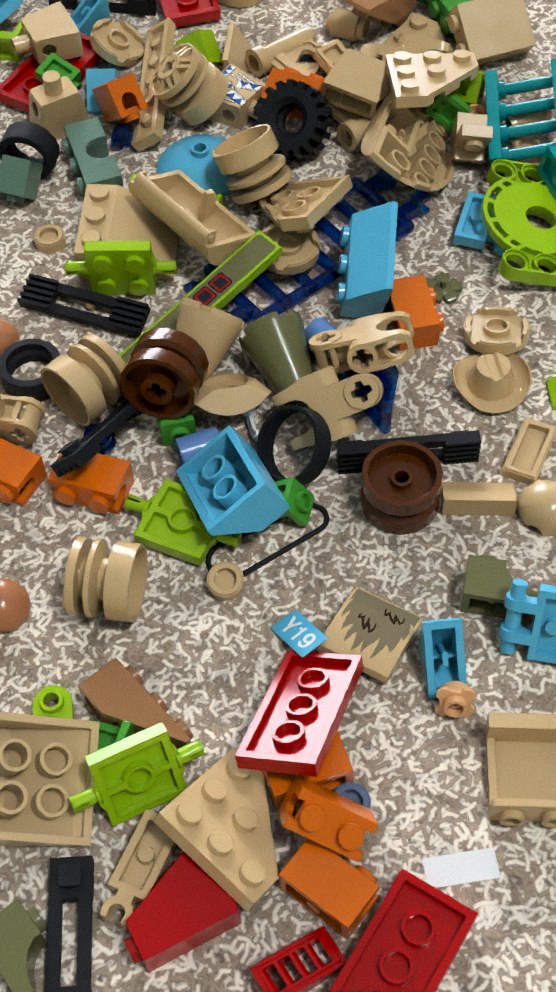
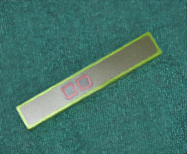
M258 230L184 297L202 302V305L221 310L283 254L282 247ZM180 301L144 333L155 328L176 330ZM142 334L119 354L125 364L131 357V352Z

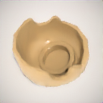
M534 481L520 493L517 501L518 512L526 527L531 525L539 529L543 536L556 535V481Z

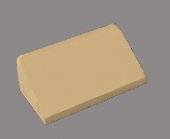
M230 23L228 27L222 66L224 70L230 64H233L247 73L248 66L245 54L251 48V45L235 23Z
M442 482L441 484L442 515L515 516L517 496L513 483Z

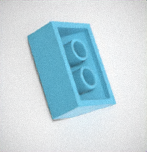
M391 201L354 213L348 226L342 227L340 245L345 246L344 254H341L339 257L338 274H343L342 283H338L335 298L336 302L341 303L340 316L361 318L383 312L393 291L398 202Z
M230 425L176 470L206 530L212 536L262 532L290 509V506L254 448Z

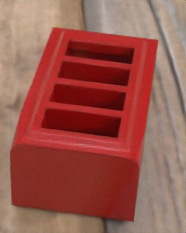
M322 926L249 968L250 976L260 992H308L340 971L347 960L326 928ZM320 942L331 959V962L326 965L323 964L312 947ZM303 952L306 953L316 968L310 974L298 957ZM289 961H291L301 977L296 982L293 981L284 966ZM274 971H277L286 986L281 991L278 990L270 977V974Z

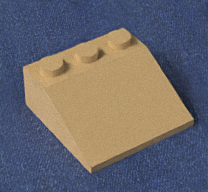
M86 185L74 248L75 261H85V241H151L152 253L157 258V261L177 260L179 235L164 222L160 221L141 202L136 200L128 188L120 185ZM78 274L79 279H88L85 274ZM158 274L156 280L174 281L175 274Z
M0 712V845L91 846L94 805L75 814L69 797L92 788V774L84 756L98 751L100 722Z

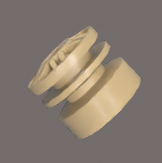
M182 43L174 47L162 58L151 76L149 87L150 92L155 97L161 100L167 107H171L177 116L191 126L206 121L216 112L228 92L229 81L228 77L214 64L207 62V58L193 45Z
M268 124L254 126L241 131L223 141L212 151L211 156L219 172L222 175H231L225 184L229 190H232L231 197L236 204H246L266 197L284 186L292 177L290 167L284 165L286 162L285 156L273 154L278 149L279 143L271 126Z
M94 334L83 336L77 344H73L68 349V356L59 355L40 372L42 383L53 402L71 420L80 426L86 427L107 410V405L116 404L124 396L120 387V377L125 363L108 343Z
M79 536L74 540L69 552L64 575L63 598L67 614L81 616L85 613L86 617L96 618L103 606L106 619L134 623L141 611L147 582L148 561L145 545L117 541L109 555V547L104 539H96L93 542L91 538Z

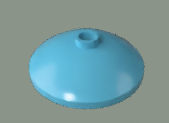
M197 134L174 142L161 154L157 163V174L181 170L204 190L212 189L216 194H223V197L230 194L232 190H229L225 183L231 175H222L211 156L212 151L226 139L217 135Z

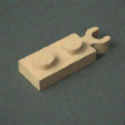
M148 809L143 813L108 882L109 889L116 892V895L108 898L100 910L101 918L106 922L114 910H124L125 915L120 924L122 929L126 931L128 928L125 922L134 912L133 907L136 901L141 903L159 882L177 847V844L153 822L158 814Z

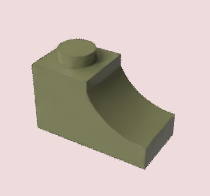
M468 555L460 612L505 619L507 608L504 606L505 596L507 592L511 591L512 581L514 580L507 571V560L496 559L490 555ZM527 588L526 594L531 597H537L538 591ZM522 613L521 621L532 623L534 615Z
M16 899L0 911V974L12 992H37L34 981L35 964L40 951L47 947V942L41 932L48 927L34 906L26 911L19 899Z

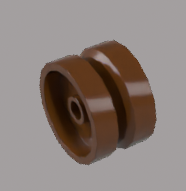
M155 328L142 334L121 372L120 387L124 397L134 408L151 417L176 419L186 415L194 406L199 389L207 376L209 362L206 353L195 339L178 330Z
M390 441L374 448L364 460L361 473L362 488L360 502L363 513L371 524L385 532L400 535L414 533L428 526L437 515L440 501L443 471L439 459L429 448L412 441Z

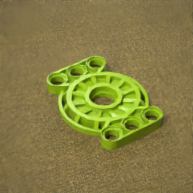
M505 159L494 160L486 176L487 182L491 186L488 188L481 203V218L490 237L505 250L499 261L498 271L507 280L556 287V200L537 171L539 165ZM496 172H501L508 177L500 176ZM525 176L532 177L535 180H537V182L531 181L527 179ZM494 192L496 193V199L489 198ZM526 215L543 218L551 225V228L542 229L534 226L528 221ZM507 261L515 262L519 264L521 268H514L507 263ZM538 266H545L552 271V273L544 272Z

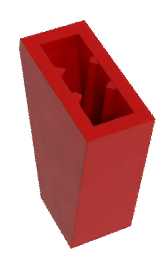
M183 851L126 920L125 923L131 936L123 941L134 964L143 961L147 972L150 973L241 924L240 911L234 899Z

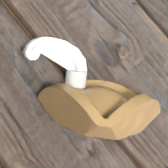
M236 373L212 375L199 389V394L192 408L218 416L242 414L246 417L252 439L257 443L259 429H256L253 416L256 415L255 407L263 402L272 391L252 377Z

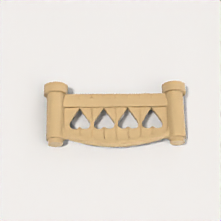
M301 28L265 46L257 45L248 49L245 59L249 70L256 77L269 73L272 67L282 70L285 67H291L302 75L309 76L310 73L318 74L322 67L318 63H297L302 55L309 54L313 56L314 50L324 45L316 42L317 37L312 28ZM329 104L328 106L333 111V114H330V116L340 123L337 127V137L342 147L348 152L361 148L364 133L371 120Z

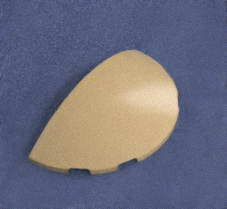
M390 91L364 133L361 142V152L391 177L421 191H439L448 185L454 176L455 161L452 160L450 151L445 153L446 146L444 141L448 139L445 128L432 119L424 111V107L395 108L392 92Z

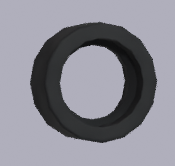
M17 121L9 125L0 142L1 160L4 154L43 164L40 180L50 175L60 155L59 144L56 138L44 127L29 121ZM15 143H22L33 147L43 158L37 159L24 154L16 147Z
M24 339L7 347L0 356V379L5 393L10 396L32 397L40 402L51 398L42 383L41 377L34 380H19L13 378L12 374L18 367L31 361H41L49 364L60 355L58 349L50 342L42 339Z

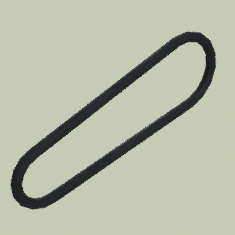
M313 503L312 508L320 510L324 515L322 525L244 570V577L323 531L329 523L327 510L322 505ZM288 517L279 518L278 520L274 521L272 524L277 523V522H279V521H281V520H283V519H285V518H288ZM254 532L242 533V538ZM219 542L210 548L206 556L208 572L212 568L211 558L214 552L227 544Z

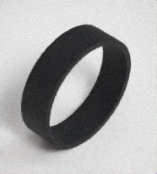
M285 405L274 410L264 421L257 439V455L274 481L287 479L280 473L275 464L273 454L274 440L281 424L291 415L302 412L311 422L315 436L314 451L309 464L303 472L294 477L302 485H305L315 480L327 465L331 452V434L326 421L318 412L296 405Z

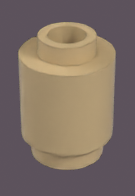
M337 7L334 12H330L326 27L333 37L353 42L358 40L365 41L370 28V20H365L355 15L351 10Z

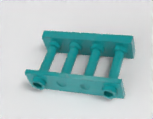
M551 59L552 75L511 83L499 81L497 69L485 71L487 126H493V138L488 145L490 166L497 159L519 161L543 157L547 146L556 145V142L515 149L504 147V143H509V139L556 132V119L507 127V124L503 125L502 121H507L508 117L555 109L556 117V59ZM553 88L554 97L506 105V102L501 103V100L506 99L507 95ZM496 172L498 175L506 177L505 174Z

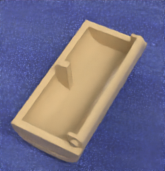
M181 170L147 177V171H141L135 175L134 180L129 181L131 195L214 266H219L256 233L216 200V193L212 189H202Z

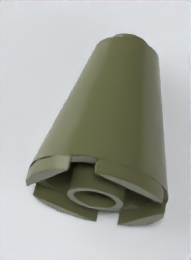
M287 310L289 315L279 316L276 311L256 319L244 329L246 336L243 339L239 336L238 339L243 352L276 394L291 386L299 378L313 373L304 323L300 314L294 310ZM298 400L285 404L300 407L307 406L306 403Z

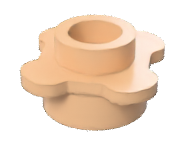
M449 681L436 691L439 703L435 706V712L438 715L457 718L469 717L474 714L475 709L472 705V700L476 698V692L466 683Z

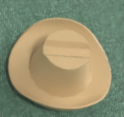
M478 353L468 356L455 364L453 368V381L462 398L476 409L486 413H504L516 408L524 400L531 386L532 373L528 363L516 354Z

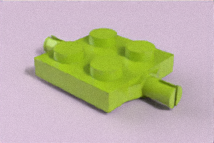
M85 241V261L65 262L66 275L85 274L90 281L92 292L108 296L156 295V279L158 274H177V260L157 261V258L152 253L151 241Z
M165 479L159 491L148 501L129 494L128 498L125 499V509L142 514L141 522L133 534L135 543L143 544L146 547L198 566L202 565L210 548L219 541L234 548H238L241 543L242 533L216 536L208 533L184 486L177 482Z
M161 722L84 757L92 774V788L69 797L74 812L77 814V812L99 803L100 807L107 812L109 820L114 827L144 813L146 809L151 810L175 799L187 788L183 778L184 764L206 755L205 749L200 739L177 749L170 741L168 732Z

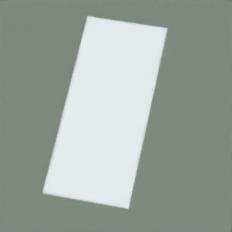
M494 847L422 858L426 881L435 888L501 878Z

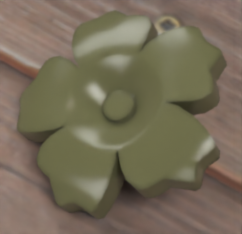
M443 271L439 275H435L434 280L426 278L428 287L434 288L436 303L438 304L442 303V300L446 304L456 302L459 292L463 290L462 281H457L455 278L450 280L449 273H444Z

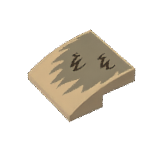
M356 586L324 633L328 639L321 643L317 650L323 653L362 655L364 666L362 672L387 683L401 664L405 650L420 631L421 622L424 618Z

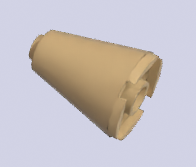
M182 297L179 304L176 330L184 332L195 339L204 349L209 362L205 382L212 376L243 330L245 322L215 307L211 308L202 305V302Z

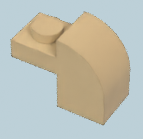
M457 112L452 122L451 156L453 161L485 162L486 148L493 138V126H487L488 115Z

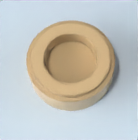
M55 224L43 225L33 235L35 246L42 253H56L63 249L66 244L64 230Z
M225 561L215 564L207 574L208 589L212 596L219 600L228 601L237 598L242 593L245 585L242 570L232 562Z

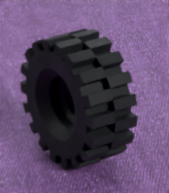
M287 79V84L282 81L276 82L277 89L268 87L265 90L268 96L266 98L260 96L257 100L261 107L260 110L254 108L253 115L258 117V121L252 122L253 127L263 124L271 126L279 143L278 149L273 154H282L289 161H293V159L299 162L305 161L304 156L309 158L316 156L315 149L322 151L325 147L322 143L323 138L330 139L331 133L327 132V127H333L334 120L328 118V115L333 114L332 108L326 105L329 101L324 95L320 94V91L304 82H297L293 79ZM292 110H300L304 117L303 124L296 133H289L285 129L286 117Z

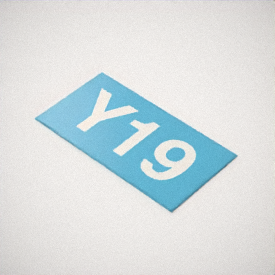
M296 609L270 628L302 658L328 639L327 636Z

